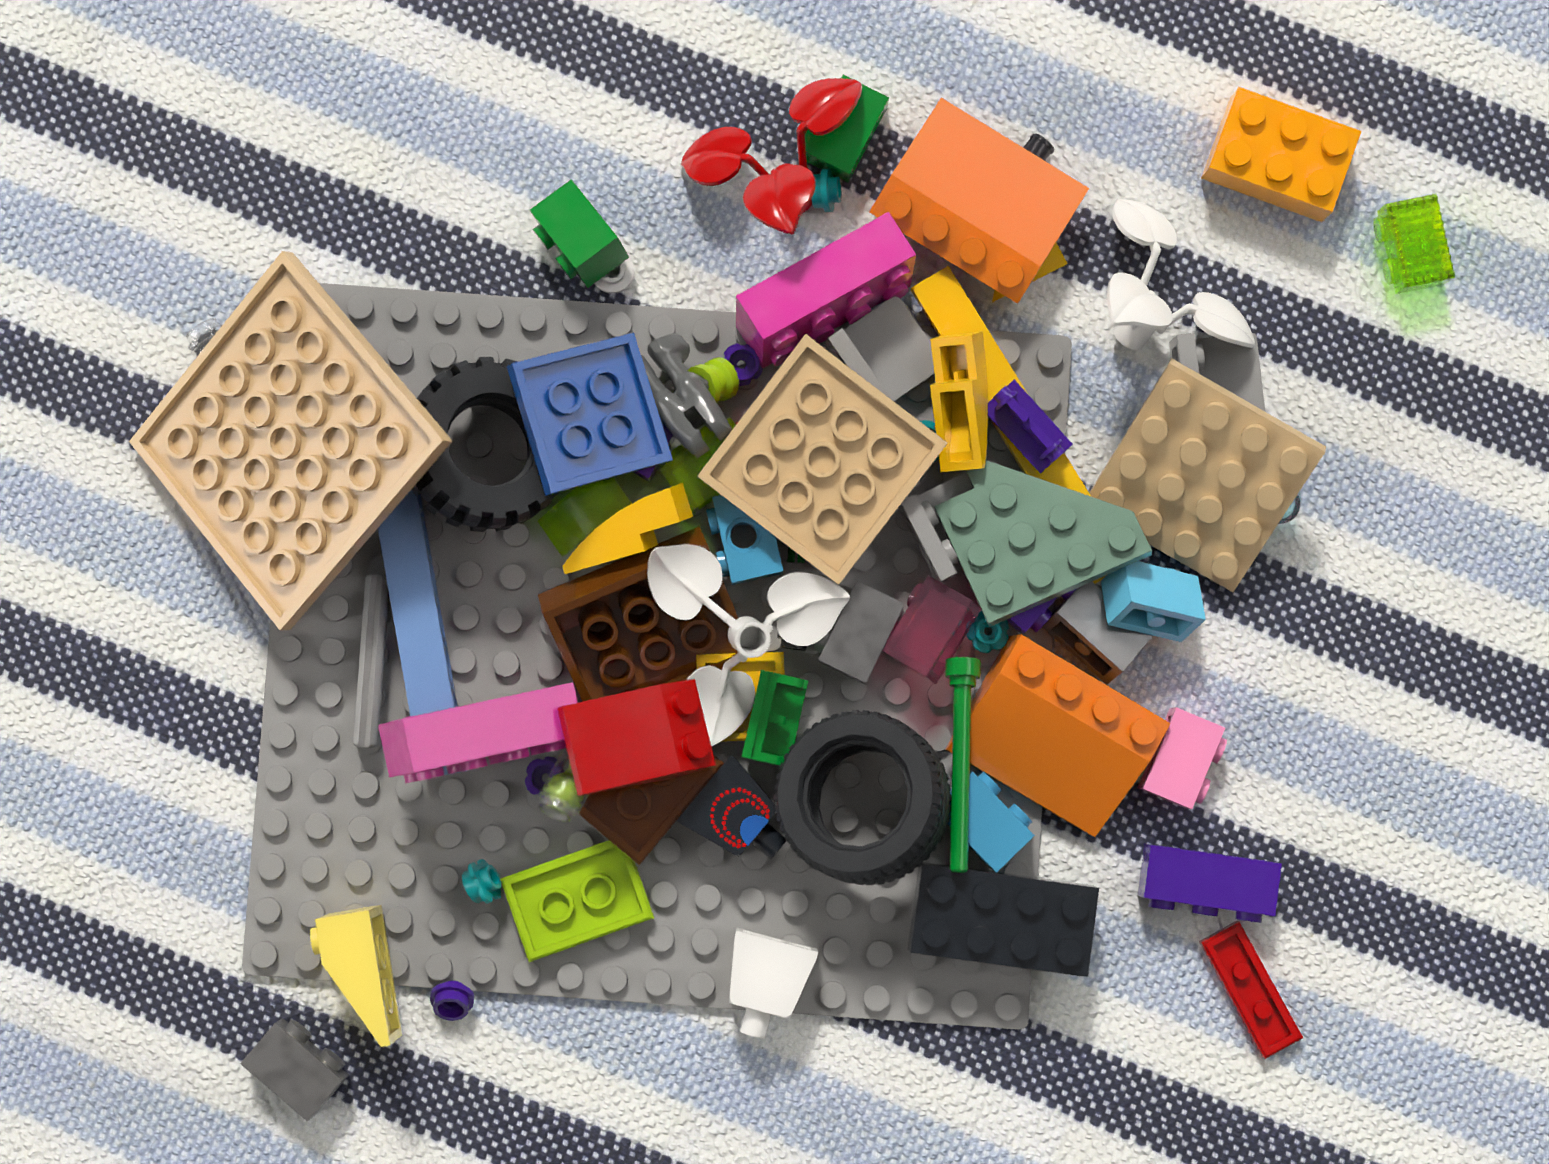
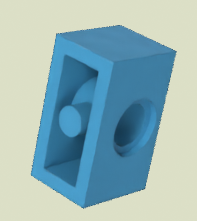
M724 496L712 497L714 508L706 509L711 534L720 533L724 550L716 552L717 560L721 565L722 577L730 576L732 585L783 574L776 536ZM748 525L755 530L757 538L751 547L742 549L732 543L731 534L736 527Z

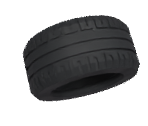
M852 710V712L836 713L831 715L830 718L821 719V722H816L812 725V728H807L803 731L804 734L798 736L797 742L789 747L790 751L788 754H785L783 758L785 760L779 767L781 770L780 773H777L776 780L778 781L774 788L776 791L774 795V801L776 802L775 812L778 814L776 818L778 823H780V830L785 834L784 838L790 844L791 849L797 852V856L809 866L829 877L862 886L863 884L870 886L885 884V882L890 883L895 881V879L905 877L907 873L911 874L915 868L922 866V862L924 860L927 861L930 858V854L934 853L937 849L936 845L941 843L942 835L947 829L945 827L946 823H949V812H951L949 778L945 772L944 764L940 761L941 759L933 747L920 734L900 720L886 714L882 715L880 712H870L867 710L862 712ZM862 752L885 753L892 757L903 770L908 788L906 809L896 828L879 841L863 846L844 845L837 842L825 827L820 811L821 790L830 771L846 757Z

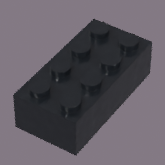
M922 862L923 865L918 868L908 942L910 953L1088 977L1099 895L1098 887L968 868L966 873H952L950 865Z

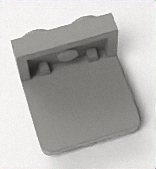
M893 297L885 301L846 329L842 328L828 337L825 343L829 348L827 351L892 401H896L934 375L931 342L899 297Z

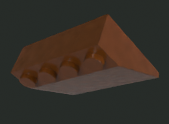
M700 526L660 542L657 546L646 551L627 556L538 594L542 614L582 702L659 684L687 680L697 670L696 655L738 653L728 640L730 626L704 604H702L700 611L692 619H677L668 615L659 607L649 587L647 576L648 561L651 552L656 547L691 544L703 547L711 552ZM722 580L719 590L709 598L736 620L738 615ZM732 657L718 663H705V666H714L722 670L724 663Z

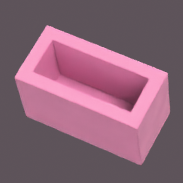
M1174 707L1169 709L1165 719L1171 724L1151 761L1146 766L1137 788L1181 807L1193 809L1195 802L1201 804L1208 792L1210 780L1205 777L1211 762L1217 764L1225 750L1227 739L1222 738L1225 727Z

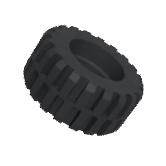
M479 357L474 363L464 360L454 364L450 370L439 373L417 397L418 401L447 435L452 422L461 412L473 406H490L512 417L521 428L526 439V463L521 472L507 483L489 486L473 481L458 469L447 447L414 485L412 491L415 496L421 494L427 501L424 507L433 515L437 512L447 517L446 523L457 528L462 524L470 526V531L484 532L487 529H495L496 532L506 530L534 517L559 494L555 493L546 496L507 370L508 365L518 361L506 358L502 363H495L493 357Z

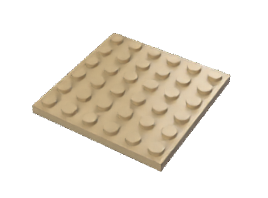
M282 251L129 442L281 631L293 628L450 445L452 440L294 253Z

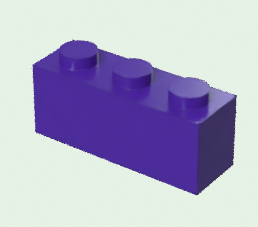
M1144 843L1138 896L1149 898L1148 907L1174 910L1175 902L1191 904V913L1218 917L1219 909L1236 911L1235 919L1261 923L1262 915L1275 916L1282 863Z

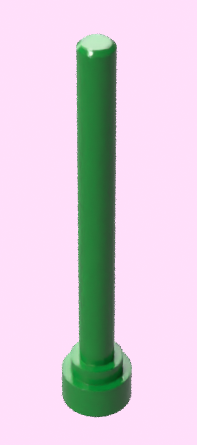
M951 657L945 659V678L949 679V686L954 687L950 871L952 873H966L968 871L971 688L976 687V680L980 679L981 660L971 657Z

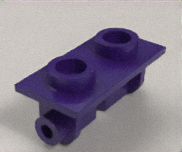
M1015 379L1002 388L988 402V417L1040 474L1073 445Z

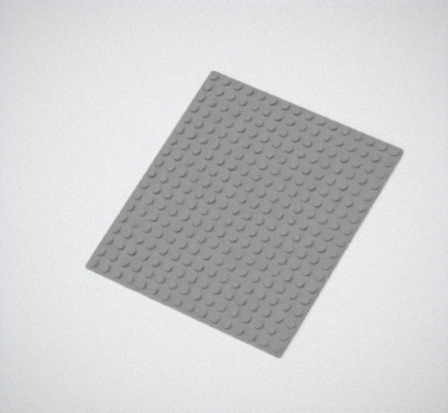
M319 283L416 398L439 373L450 370L454 364L464 360L474 363L479 357H493L495 363H502L506 358L522 361L630 333L635 334L641 355L651 365L658 379L666 389L675 393L676 390L673 382L648 355V345L655 339L669 334L682 336L690 347V354L684 362L687 370L692 366L704 364L713 358H725V350L733 344H746L736 328V312ZM849 322L842 324L834 329V333L842 328L846 329L851 324ZM919 325L929 340L939 337L933 326ZM989 330L1028 395L1066 436L1072 350L1070 338L1064 335ZM826 341L819 344L826 350H829V348L825 344ZM739 361L737 363L738 367L741 369L746 367V363L744 361ZM772 363L763 368L760 377L751 380V383L747 386H739L734 397L726 401L717 402L732 430L735 427V423L740 421L781 365L775 366ZM935 374L894 402L917 420H930L934 422L930 385L936 383ZM473 406L461 412L450 426L448 436L452 440L448 446L450 456L458 469L473 481L489 486L501 485L514 479L523 469L527 460L526 439L516 421L505 412L490 406ZM988 417L986 460L1022 472ZM703 425L698 429L710 450L698 459L675 439L670 447L673 460L661 464L651 482L632 472L562 491L552 499V502L531 519L497 532L495 529H487L484 532L470 531V526L462 524L458 528L446 523L447 517L437 512L433 515L424 506L427 504V501L421 495L458 706L573 682L542 614L538 594L623 559L619 558L568 574H564L562 567L577 546L600 524L619 510L643 497L683 483L693 517L655 529L657 542H663L700 526L711 553L717 558L716 552L724 550L720 533L711 534L706 509L714 508L712 497L721 494L697 476L725 439L720 442L715 434ZM938 460L930 465L905 499L915 494L919 496L964 473L965 470L941 472ZM897 508L839 584L842 588L846 586L853 589L856 581H859L904 603L867 683L863 684L818 662L821 652L814 649L816 643L808 645L806 651L781 648V639L777 638L776 621L772 624L773 630L769 632L771 641L766 652H784L785 675L808 680L796 739L799 735L802 736L804 734L803 731L807 728H812L814 723H819L821 719L830 718L831 715L836 713L852 712V710L880 712L882 715H889L905 723L933 747L936 754L940 757V761L944 764L945 772L949 778L948 783L952 788V754L946 751L945 748L953 736L954 687H950L949 679L945 678V659L951 657H971L981 660L980 679L976 680V687L971 688L972 702L1000 650L993 649L990 653H982L973 647V642L967 638L966 627L970 621L974 620V615L982 610L964 571L937 584L899 508ZM748 525L736 527L731 534L732 543L742 549L751 547L757 538L755 530ZM378 529L291 630L280 631L270 619L242 969L246 974L334 981L322 965L321 955H314L312 950L310 929L316 927L315 919L329 913L382 905L394 985L434 988L436 985L446 981H458L469 987L472 991L745 1010L746 1007L729 1003L734 938L736 928L818 949L817 959L792 1012L793 1014L1005 1029H1023L1028 1025L1032 969L910 953L908 942L918 868H915L911 874L907 873L905 877L895 879V881L890 883L885 882V884L870 886L850 884L829 877L809 866L797 856V852L791 849L787 841L771 860L751 843L738 857L685 827L678 821L673 824L640 865L636 864L655 916L653 919L529 962L502 883L500 888L501 898L495 900L492 897V902L488 904L484 901L477 904L466 893L462 882V874L468 870L470 863L474 862L477 864L478 860L484 859L497 870L501 879L608 841L606 837L572 810L574 805L567 808L559 807L552 799L543 800L537 794L532 795L525 786L524 780L528 775L526 768L536 758L542 760L547 756L555 757L561 761L562 769L568 774L571 765L567 748L531 755L530 747H528L529 757L491 765L488 757H486L488 766L405 784L403 775L389 778L380 732L377 747L364 748L354 746L353 737L365 578L370 574L386 575ZM777 537L776 541L782 562L783 574L732 585L730 576L722 577L738 618L744 616L752 617L761 624L764 623L769 614L774 613L768 603L767 593L773 583L782 576L795 572H806L823 576L831 581L833 580L807 560H805V564H798V553L796 552L795 563L786 562L788 546ZM390 596L380 724L410 717ZM1055 601L1048 607L1052 613L1055 612ZM1009 624V629L1007 630L1008 636L1020 635V633ZM986 627L984 629V634L990 636L992 634V629L990 627ZM1043 627L1036 633L1029 628L1022 634L1052 652L1053 636ZM574 684L577 702H582V699ZM745 741L719 742L711 746L713 754L724 763L731 755L734 756L776 805L774 801L776 791L774 788L778 781L776 780L777 773H780L781 770L779 769L780 765L742 757ZM862 752L846 757L830 771L822 786L820 811L825 827L837 842L844 845L863 846L881 840L896 828L906 809L908 792L903 770L897 762L885 753ZM970 765V771H973L978 777L982 771ZM543 774L542 780L548 782L550 775ZM990 777L1002 790L997 797L1008 808L1015 803L1032 820L1033 823L1027 828L1035 835L998 872L1038 878L1042 807ZM775 813L768 823L785 837V834L780 830V823H778L776 818L778 814ZM947 823L945 826L947 829L942 835L941 843L936 845L937 849L934 853L930 854V858L923 862L950 865L951 827ZM968 846V868L993 871Z

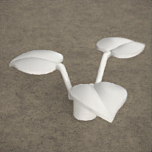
M1117 199L1112 207V217L1115 224L1124 235L1141 245H1149L1151 255L1141 280L1127 273H1116L1108 283V312L1111 326H1115L1113 332L1116 339L1129 349L1141 350L1155 331L1163 334L1169 325L1181 317L1191 314L1194 315L1193 318L1196 325L1209 335L1229 343L1253 348L1255 340L1248 323L1240 311L1226 299L1215 294L1200 292L1193 298L1194 304H1187L1172 314L1167 303L1156 296L1154 291L1148 289V282L1161 252L1160 247L1173 249L1177 243L1176 233L1170 222L1152 207L1137 201Z
M691 544L656 547L651 552L648 561L647 576L653 598L664 612L677 619L689 620L698 614L702 604H704L730 626L728 640L738 653L724 663L722 671L714 666H703L695 670L687 678V680L695 679L711 746L730 736L750 713L755 699L753 680L745 672L731 671V668L739 662L747 661L748 657H759L768 650L771 641L769 632L773 630V622L776 621V629L782 639L797 646H808L820 641L828 634L840 612L850 600V595L828 578L813 573L795 572L782 576L769 588L767 600L774 613L769 614L763 624L748 616L735 620L709 598L719 590L722 583L721 565L711 552L703 547Z

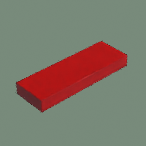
M1235 921L1199 941L1264 1059L1303 1039L1302 1034L1239 921Z

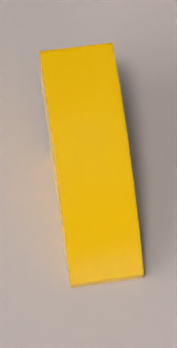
M983 331L942 335L932 338L930 341L936 383L930 385L935 430L936 434L947 442V445L939 454L941 472L983 469L986 464L988 428L987 372Z
M683 483L643 497L619 510L600 524L577 546L563 564L564 574L640 553L657 546L655 529L693 517Z

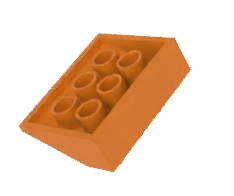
M941 97L891 174L869 213L878 218L889 212L903 234L1018 304L1085 197L1089 187Z
M1022 634L1009 636L1006 645L1000 650L971 702L970 765L985 772L990 777L1092 837H1096L1151 761L1171 723ZM953 736L950 739L947 747L945 748V750L950 752L951 754Z

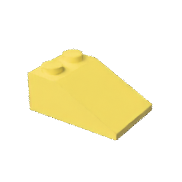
M382 905L329 913L316 918V927L310 929L311 946L314 955H321L322 965L381 1047L390 1046L402 1036Z

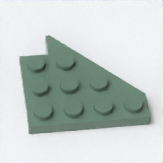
M987 460L983 469L965 470L972 484V490L934 506L989 627L1152 555V549L1133 511Z

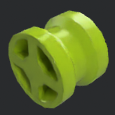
M722 357L710 359L704 364H698L688 369V372H693L708 381V390L716 402L731 399L738 391L739 379L734 366Z

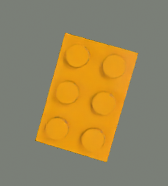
M1238 86L1228 101L1201 179L1323 222L1334 210L1362 131Z

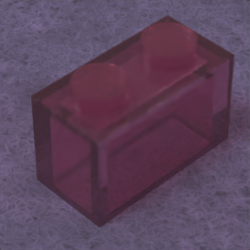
M928 575L923 584H917L911 591L907 600L908 609L902 619L896 621L882 651L894 661L936 685L945 671V659L954 656L981 609L971 599Z

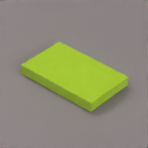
M609 840L500 879L529 962L655 917L636 863Z

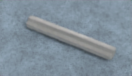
M370 574L365 578L353 737L354 746L364 748L377 747L379 741L378 725H380L389 608V590L386 575Z

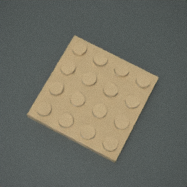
M805 334L697 477L839 585L944 449L947 442Z
M1171 358L1089 493L1091 497L1133 511L1149 545L1234 592L1324 455L1326 446Z

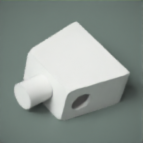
M736 928L729 1003L746 1007L740 1028L741 1033L753 1037L766 1038L771 1014L790 1018L817 959L818 949Z

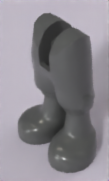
M669 334L651 342L648 345L647 352L659 369L664 371L673 382L676 390L675 393L665 388L643 355L641 357L662 424L698 459L710 450L698 428L704 425L715 434L720 442L730 434L732 429L721 408L709 392L708 381L693 372H688L684 362L690 354L689 344L682 336Z

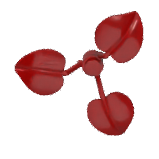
M821 79L806 85L795 95L789 107V114L794 122L800 123L796 130L799 165L782 164L771 170L769 174L753 156L746 154L751 147L752 139L749 133L737 127L717 128L702 135L688 148L680 164L689 178L695 183L704 186H716L732 179L740 171L742 162L747 163L760 176L753 179L744 191L743 202L746 209L754 218L766 226L794 235L802 213L812 206L811 199L816 188L815 177L807 166L805 134L809 129L812 134L820 136L838 128L855 108L862 93V84L855 79Z

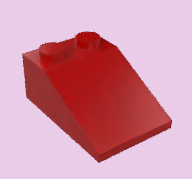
M695 679L659 684L557 708L578 796L682 777L716 765Z

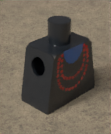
M732 755L677 820L685 827L738 857L751 843L771 860L786 842L784 836L768 823L776 813L774 802Z

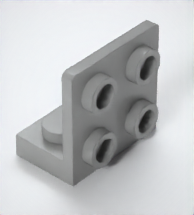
M1195 333L1176 335L1169 342L1172 359L1265 411L1258 343L1255 333H1252L1255 340L1253 348L1229 343L1215 337L1195 339Z
M966 472L919 496L915 494L905 499L898 507L937 584L959 574L963 569L934 506L973 489Z

